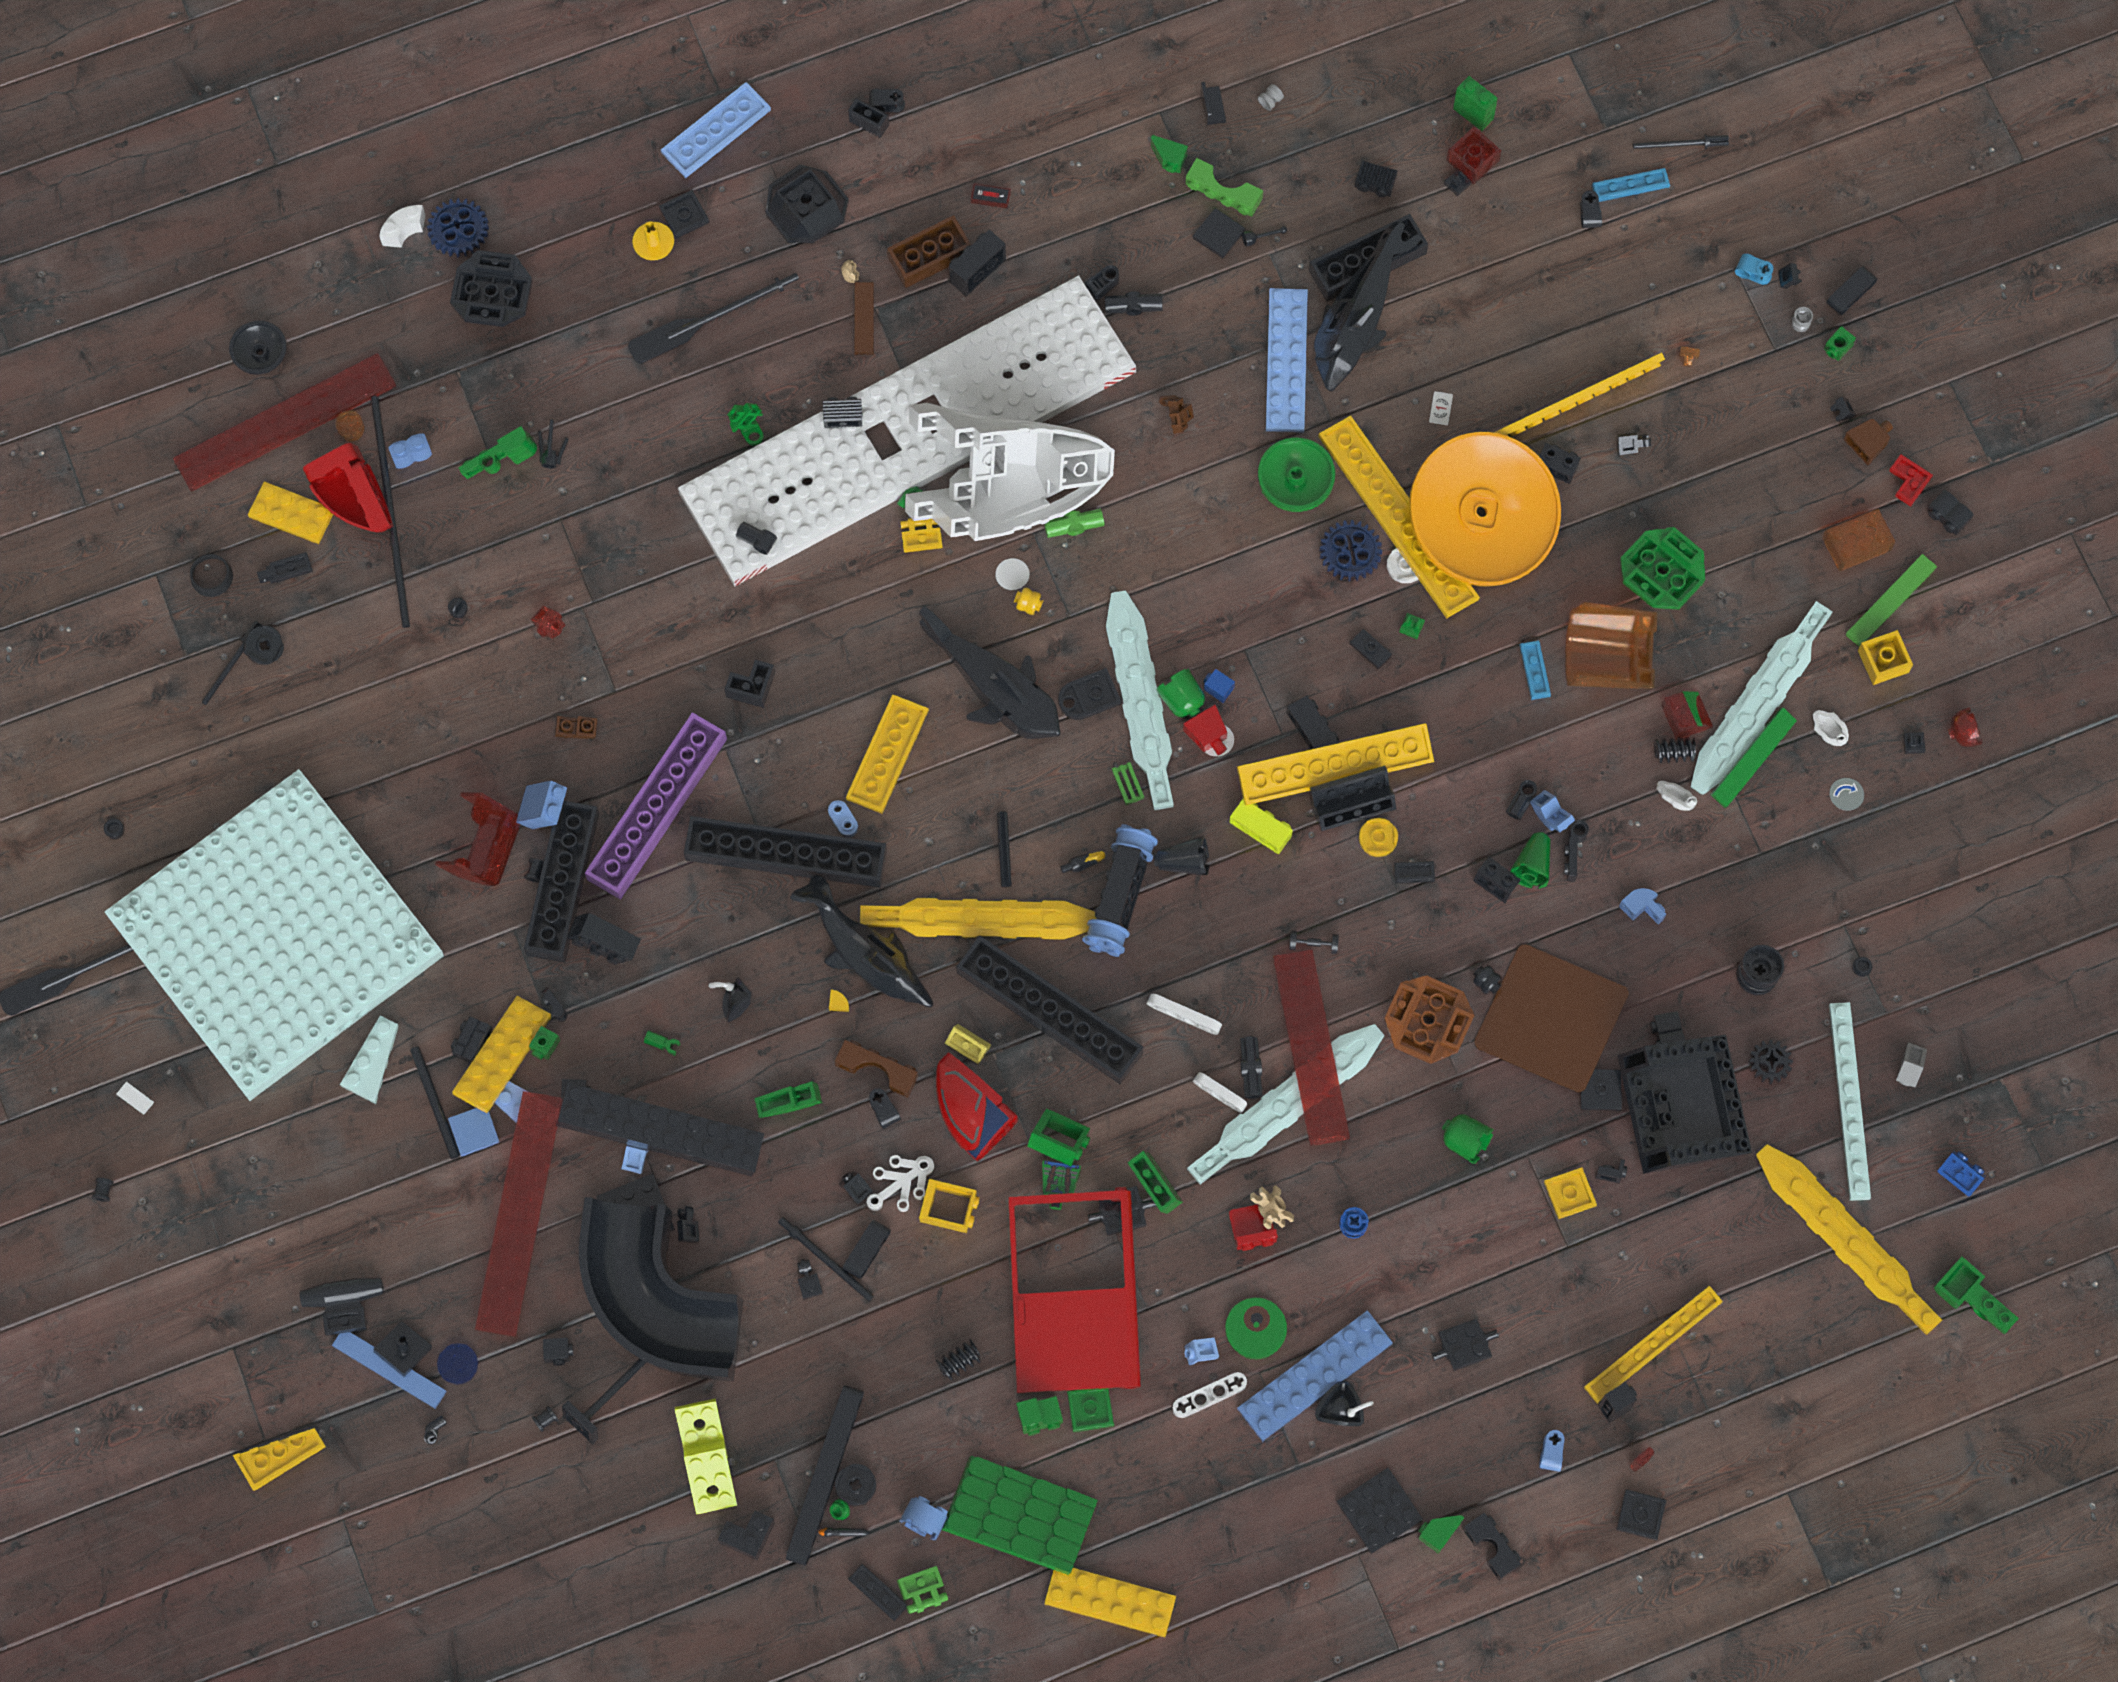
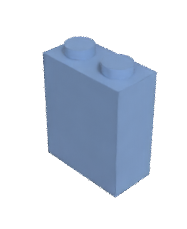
M553 781L526 786L516 823L532 830L557 825L567 787Z

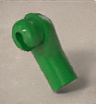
M918 486L905 490L897 505L905 509L906 494L924 491Z

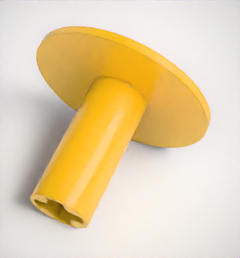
M649 221L636 230L633 236L634 250L640 257L646 260L662 259L671 252L674 246L672 231L669 227L659 222Z

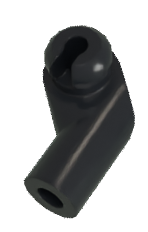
M442 1415L426 1425L424 1440L427 1444H435L438 1430L447 1424Z

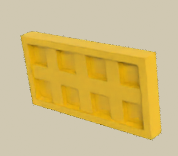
M264 482L248 516L259 522L319 544L333 514L319 502Z

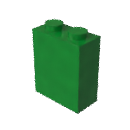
M1468 76L1456 89L1453 110L1483 131L1494 119L1498 98L1472 77Z

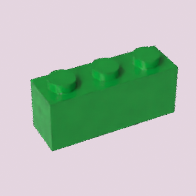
M1142 1151L1127 1162L1160 1212L1168 1214L1183 1203L1149 1152Z

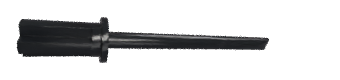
M1704 134V139L1634 143L1633 148L1704 145V148L1707 149V147L1728 146L1729 136H1707Z
M255 620L245 636L239 638L243 643L202 700L204 705H207L244 652L246 635L251 630L263 626Z

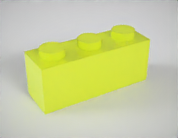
M1242 799L1230 816V823L1278 855L1292 837L1293 830L1289 824L1276 820L1271 812L1261 810L1256 803L1245 805Z

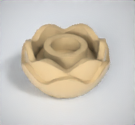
M853 260L845 261L841 267L844 279L850 283H855L859 280V272L856 270L857 265Z

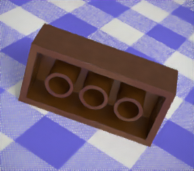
M953 215L888 247L887 255L904 287L907 288L948 268L950 262L954 258L960 257L964 249L971 245Z

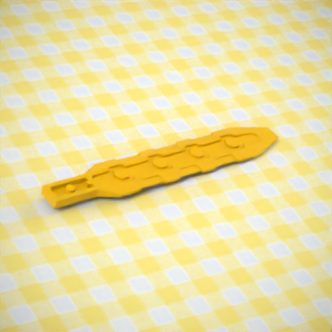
M916 898L902 906L860 905V923L868 927L902 928L916 937H937V935L976 938L977 936H992L1007 939L1041 937L1042 939L1064 940L1088 932V920L1096 919L1094 911L1066 901L1018 902L1017 900L978 901L977 899L938 900L937 898Z
M1768 1144L1756 1154L1772 1190L1807 1222L1806 1225L1835 1251V1255L1844 1264L1850 1266L1864 1281L1865 1286L1878 1299L1898 1305L1926 1335L1942 1321L1913 1290L1908 1271L1874 1240V1236L1865 1227H1861L1836 1197L1833 1198L1802 1162Z

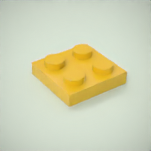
M1582 1167L1544 1180V1185L1558 1220L1597 1206Z

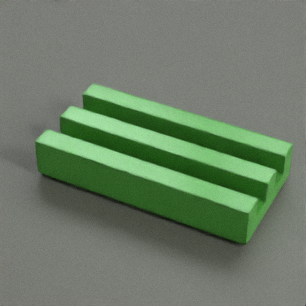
M1128 762L1126 765L1112 768L1125 805L1143 800L1144 795L1131 763ZM1127 769L1130 773V776L1138 793L1137 797L1134 794V791L1125 770ZM1119 772L1123 775L1132 799L1128 800L1118 775Z

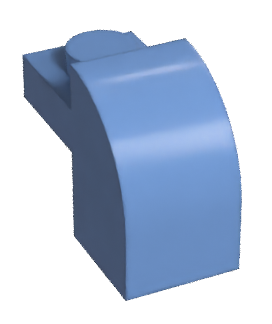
M1546 790L1530 801L1538 818L1551 831L1555 829L1561 832L1575 821L1572 814L1560 807L1556 796Z
M1641 888L1632 891L1619 905L1632 920L1637 918L1643 911L1657 924H1660L1666 916L1664 907L1659 903H1655L1658 894L1650 889Z

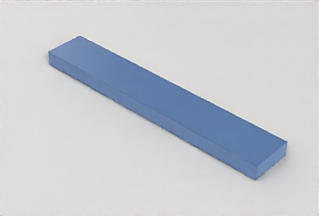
M351 1332L340 1333L332 1344L334 1348L434 1409L437 1408L447 1392L413 1370L403 1377L374 1353V1346Z

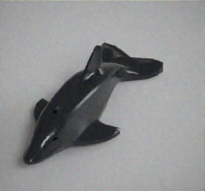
M821 875L813 876L807 886L799 888L791 894L790 899L794 901L814 903L818 907L824 928L836 948L825 958V964L835 969L853 970L867 983L889 997L901 999L905 1002L918 1003L929 1008L933 1007L932 998L910 967L907 953L894 932H891L885 938L867 925L854 921L844 915L834 902L830 885Z

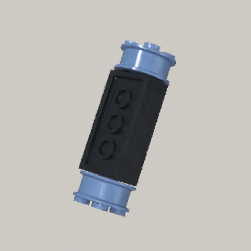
M1122 824L1121 827L1116 829V842L1111 845V849L1114 851L1112 855V868L1107 871V884L1105 888H1102L1100 895L1102 900L1100 906H1097L1095 910L1096 919L1088 920L1087 925L1089 929L1087 935L1082 938L1083 942L1090 946L1089 949L1098 953L1103 951L1115 957H1119L1125 951L1123 944L1125 938H1128L1130 935L1128 928L1148 866L1147 862L1153 860V855L1151 854L1153 846L1158 844V840L1151 835L1150 830L1144 828L1138 830L1126 824Z

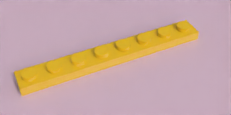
M1708 1286L1588 1383L1584 1389L1598 1404L1606 1393L1624 1383L1723 1301Z

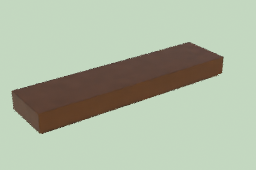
M855 282V355H874V282Z

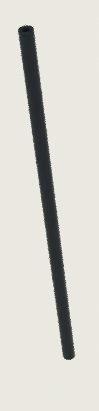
M372 396L371 404L384 498L393 522V527L389 529L401 621L403 628H409V614L378 396Z

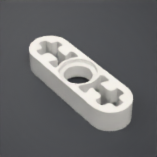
M1201 1072L1193 1080L1198 1087L1239 1113H1242L1247 1106V1102Z

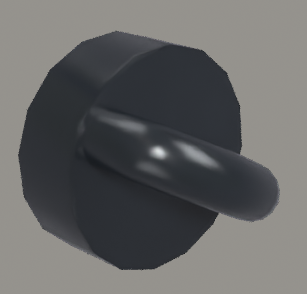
M462 597L454 598L448 604V611L451 616L461 618L467 614L468 606Z

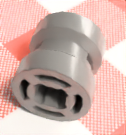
M1271 84L1266 88L1265 93H1261L1258 96V101L1262 107L1270 111L1275 107L1276 102H1280L1284 98V95L1277 86Z
M1807 307L1796 309L1791 322L1794 330L1804 332L1809 329L1813 319L1812 311Z

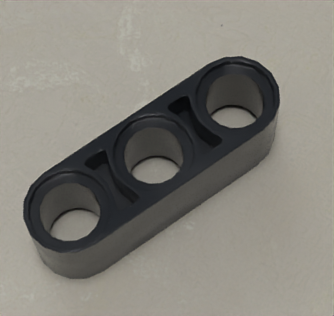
M1862 266L1829 297L1826 303L1841 316L1874 286L1878 278L1866 267Z
M873 1219L849 1255L843 1269L862 1279L889 1237L891 1229Z

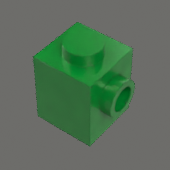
M541 1026L529 1045L531 1054L537 1059L542 1060L544 1058L549 1060L560 1042L559 1035Z

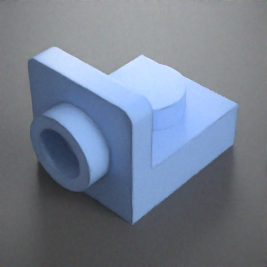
M627 1145L621 1169L641 1174L646 1154L649 1150Z
M1215 1337L1193 1340L1184 1346L1185 1357L1189 1365H1194L1199 1361L1219 1358Z

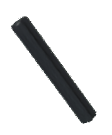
M1000 811L997 812L1001 886L1006 888L1012 886L1008 813Z

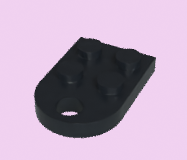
M1107 668L1067 683L1061 689L1058 697L1060 710L1065 716L1073 720L1086 719L1122 704ZM1066 700H1072L1075 704L1071 708H1066L1063 703Z

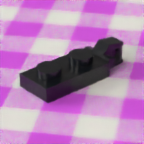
M305 552L269 563L270 565L266 566V570L257 572L260 583L269 581L270 583H278L311 573L313 570L308 554Z

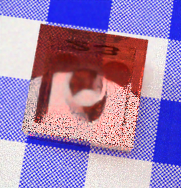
M1474 126L1448 150L1446 161L1455 169H1459L1474 185L1500 161L1502 150Z

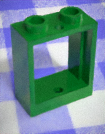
M1046 1108L1031 1133L1027 1147L1072 1166L1075 1160L1079 1161L1081 1158L1082 1148L1086 1149L1091 1139V1137H1088L1090 1128ZM1049 1127L1077 1140L1074 1147H1071L1044 1135Z

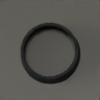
M203 555L197 558L191 566V584L195 591L203 596L215 597L221 595L232 584V568L218 555ZM209 559L223 561L227 568V574L220 585L214 588H203L195 583L193 573L201 562Z

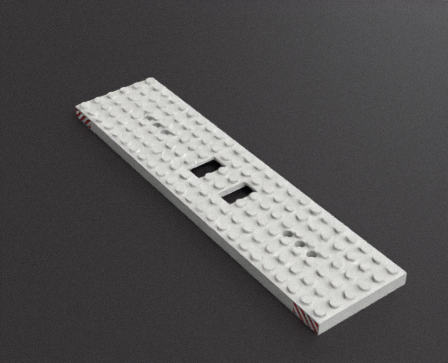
M1077 276L852 395L862 400V427L824 428L822 411L678 487V491L735 587L900 499L905 490L915 486L921 488L970 461L971 446L955 448L938 431L933 434L931 431L917 432L909 424V405H914L934 394L942 407L975 414L1042 423L1136 373V365L1083 281ZM1044 354L1047 358L1044 361H1039L1036 359V356ZM1022 363L1030 365L1027 370H1023L1019 366ZM1010 371L1013 373V377L1006 379L1003 377V374ZM882 421L901 450L883 461L864 432ZM805 478L813 480L812 484L808 486L804 485L802 481ZM788 487L796 489L795 493L791 495L787 494L785 490ZM771 496L779 498L777 503H770L768 499ZM743 521L760 530L766 529L777 536V540L768 555L761 554L752 545L736 538L737 529Z

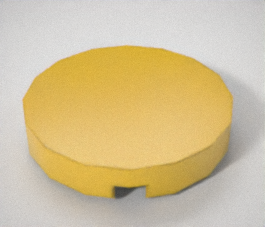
M1379 817L1370 819L1360 829V846L1364 852L1371 856H1387L1397 846V829L1387 819Z

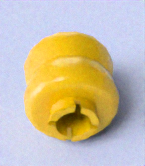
M1023 588L1022 592H1017L1014 603H1017V610L1034 615L1035 611H1040L1044 600H1040L1041 594L1039 592Z

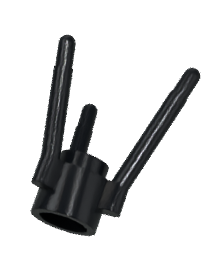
M553 419L550 420L548 445L545 453L542 432H538L539 462L542 467L554 469L557 464H561V458L569 440L565 438L558 456L556 451L551 450Z

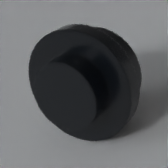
M1858 957L1852 964L1853 972L1860 977L1868 976L1873 968L1872 962L1866 957Z

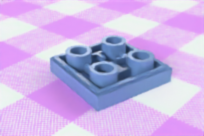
M475 1108L448 1118L461 1157L500 1143L489 1112L485 1113Z

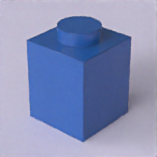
M1217 669L1212 674L1208 673L1203 681L1205 683L1204 691L1222 703L1225 702L1235 687V681Z

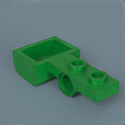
M520 426L498 439L496 446L489 450H483L474 459L466 460L459 467V470L467 480L483 470L489 474H495L500 470V460L506 456L514 464H520L533 456L537 451L536 442ZM489 460H493L490 466H486Z
M1961 1256L1934 1287V1290L1955 1309L1966 1301L1973 1307V1311L1981 1319L1988 1320L2005 1335L2019 1318L1980 1285L1985 1276Z

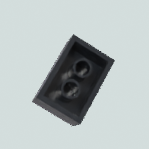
M990 229L986 233H981L973 245H968L960 257H956L950 262V283L967 297L1006 261V244Z
M591 913L576 916L567 935V938L572 940L571 943L581 948L584 946L589 949L591 954L595 956L602 955L607 958V962L614 965L632 961L641 941V938Z

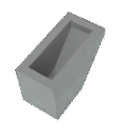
M1911 1043L1907 1044L1896 1081L1905 1086L1916 1087L1924 1068L1927 1049Z

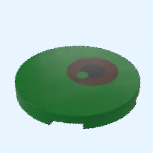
M1249 1298L1239 1302L1232 1308L1226 1320L1225 1332L1228 1342L1239 1355L1258 1360L1270 1357L1280 1349L1286 1338L1287 1323L1284 1314L1273 1302L1263 1298Z

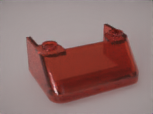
M461 792L460 796L474 804L471 810V817L480 826L467 860L465 858H457L454 861H436L435 865L458 878L486 886H496L501 881L520 824L516 823L518 814L481 792Z

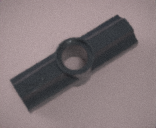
M1132 291L1125 295L1105 296L1106 314L1126 313L1130 316H1137L1142 314V312L1163 311L1162 294H1141L1140 292Z
M1247 1036L1240 1038L1242 1056L1240 1064L1241 1076L1244 1080V1095L1248 1099H1257L1262 1097L1261 1058H1259L1258 1038Z

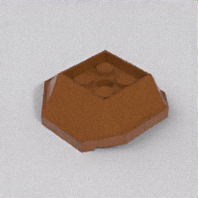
M1426 975L1400 983L1384 1021L1394 1048L1432 1064L1458 1053L1475 1015L1463 991ZM1425 1017H1430L1433 1019L1434 1022L1432 1024H1426L1423 1021V1019Z

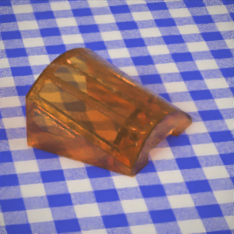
M1584 602L1572 609L1565 644L1567 685L1654 689L1655 669H1652L1653 636L1657 632V612Z

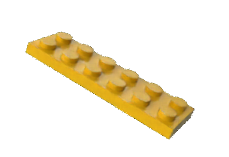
M892 694L847 793L846 800L883 814L929 712V708Z
M516 996L452 1091L453 1095L488 1113L529 1052V1045L541 1026L545 1028L551 1019V1014Z
M1073 1568L1069 1575L1053 1570L1044 1604L1166 1637L1176 1596Z

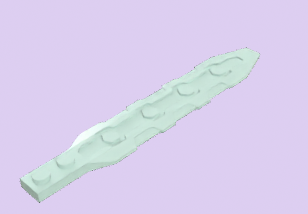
M1126 590L1111 593L1106 630L1115 660V673L1117 682L1120 684L1124 703L1122 707L1129 727L1133 759L1147 774L1154 810L1171 808L1174 804L1166 769L1172 749L1169 734L1166 733L1162 701L1156 691V673L1150 658L1144 618Z
M1816 601L1796 631L1776 641L1767 654L1765 662L1758 672L1751 677L1742 695L1735 705L1730 707L1719 728L1713 736H1710L1699 752L1690 786L1692 789L1704 795L1717 786L1765 728V723L1775 709L1781 705L1790 687L1810 663L1812 642L1833 611Z
M1373 1024L1336 1038L1306 1065H1302L1285 1082L1261 1097L1257 1104L1228 1123L1224 1128L1219 1143L1191 1164L1187 1170L1201 1185L1231 1160L1252 1157L1266 1146L1267 1142L1284 1128L1290 1127L1298 1120V1117L1313 1105L1319 1104L1346 1079H1351L1366 1067L1382 1041L1384 1034Z

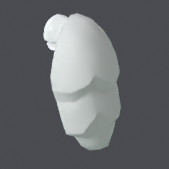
M1821 710L1814 712V730L1822 736L1823 740L1834 746L1846 744L1849 734L1845 723L1834 712L1828 713Z
M1659 781L1657 783L1656 789L1662 798L1671 803L1674 808L1683 811L1695 808L1697 799L1688 790L1676 783Z

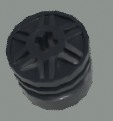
M1756 945L1751 947L1744 954L1736 971L1740 987L1753 995L1769 993L1783 974L1784 960L1781 954L1771 946Z

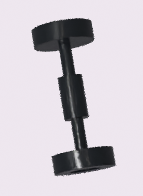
M1291 930L1289 950L1295 951L1296 943H1305L1307 946H1331V954H1337L1339 934H1333L1332 942L1317 938L1297 939V931Z

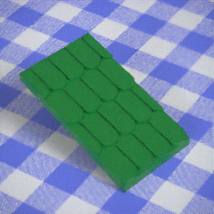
M970 1456L942 1530L1069 1575L1072 1572L1098 1500L1069 1488L1065 1489L1048 1481L1034 1478L1009 1467L1000 1466L983 1458Z

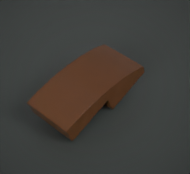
M557 716L555 737L595 738L597 718Z

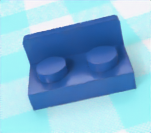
M1953 1151L1937 1172L1970 1197L1985 1179L1986 1175L1983 1174L1985 1171L1977 1164L1974 1166L1967 1161L1969 1158L1962 1152L1958 1151L1957 1153Z

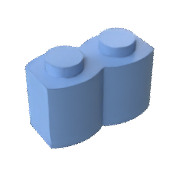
M425 434L413 435L407 441H398L388 447L396 468L408 467L414 461H423L432 455Z

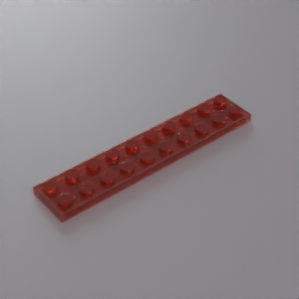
M1313 950L1273 956L1309 1145L1349 1140L1350 1135Z

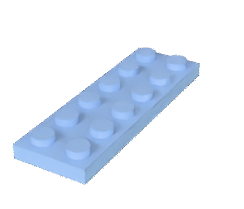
M745 82L663 147L661 153L687 178L770 112L771 107Z

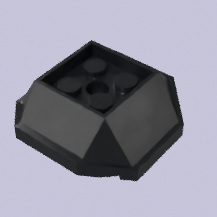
M800 164L769 185L765 213L788 243H815L845 222L849 198L827 171ZM805 200L811 201L808 204L802 203Z
M477 250L472 257L457 268L450 304L465 322L504 327L526 316L532 287V277L516 255ZM489 292H496L494 295H488Z

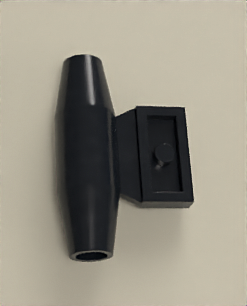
M352 1278L322 1283L301 1290L299 1293L302 1307H326L323 1313L326 1336L367 1329L365 1309L360 1302L384 1294L382 1278Z

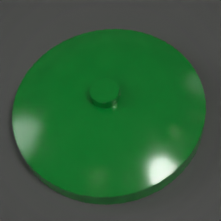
M1287 438L1273 444L1262 456L1258 468V482L1262 493L1273 505L1290 512H1303L1316 508L1328 498L1335 482V467L1329 453L1318 443L1305 438Z

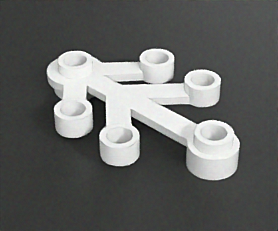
M898 1155L890 1157L889 1162L892 1168H911L912 1170L908 1173L885 1171L882 1167H876L873 1170V1176L876 1180L888 1179L895 1180V1182L879 1194L869 1195L867 1198L868 1208L872 1211L880 1210L883 1206V1201L902 1188L897 1208L901 1212H906L909 1209L908 1199L911 1180L917 1176L918 1183L913 1194L917 1200L924 1199L926 1176L930 1175L934 1170V1163L927 1156H921L915 1161L901 1159ZM898 1159L899 1163L897 1165L892 1164V1160ZM921 1163H927V1168L922 1169L920 1167ZM877 1171H882L883 1175L878 1177L875 1175V1173ZM918 1190L923 1191V1195L917 1196L916 1192ZM877 1198L879 1201L877 1204H872L871 1200ZM901 1202H905L907 1204L905 1208L899 1207Z

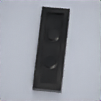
M863 1564L849 1577L848 1580L894 1622L907 1609L906 1606L908 1605Z

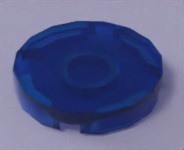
M461 1343L447 1346L439 1354L437 1360V1368L441 1377L448 1383L455 1385L465 1384L470 1381L477 1373L479 1366L478 1357L474 1350Z

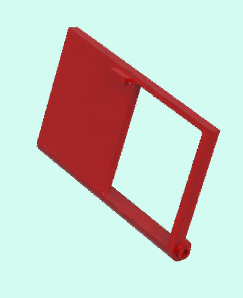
M1116 1187L1115 1191L1009 1197L1017 1393L1102 1388H1140L1131 1191H1128L1127 1187ZM1097 1200L1121 1202L1125 1286L1123 1288L1019 1294L1016 1205Z

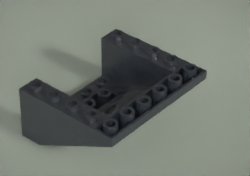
M1726 1034L1648 1045L1617 1055L1643 1174L1752 1153Z

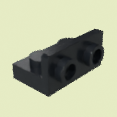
M1488 857L1478 869L1473 881L1506 904L1521 879Z

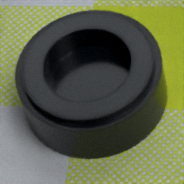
M110 819L104 824V833L108 838L118 839L124 834L125 828L120 820Z

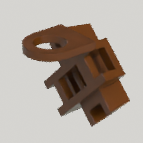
M1176 395L1161 396L1159 403L1169 407L1173 434L1186 430L1188 428L1187 422L1194 418L1192 404H1184L1183 398Z

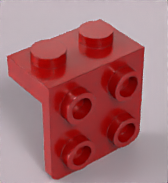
M1259 1204L1233 1209L1229 1212L1237 1250L1248 1251L1256 1246L1262 1245V1247H1267L1277 1242V1231L1274 1229L1273 1223L1270 1229L1263 1225L1264 1218L1259 1211Z

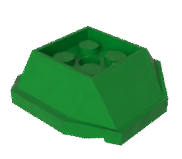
M1675 527L1645 531L1620 558L1623 584L1652 608L1679 610L1705 582L1704 551ZM1663 569L1666 571V574H1660L1657 570Z

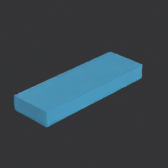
M1539 640L1520 643V651L1531 700L1551 697Z

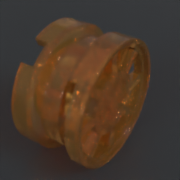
M348 410L338 415L335 422L339 435L346 441L359 439L365 430L361 416L355 411Z

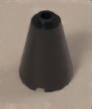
M1199 836L1158 850L1157 855H1154L1155 866H1158L1159 870L1208 875L1210 864H1206L1207 858H1209L1206 838Z

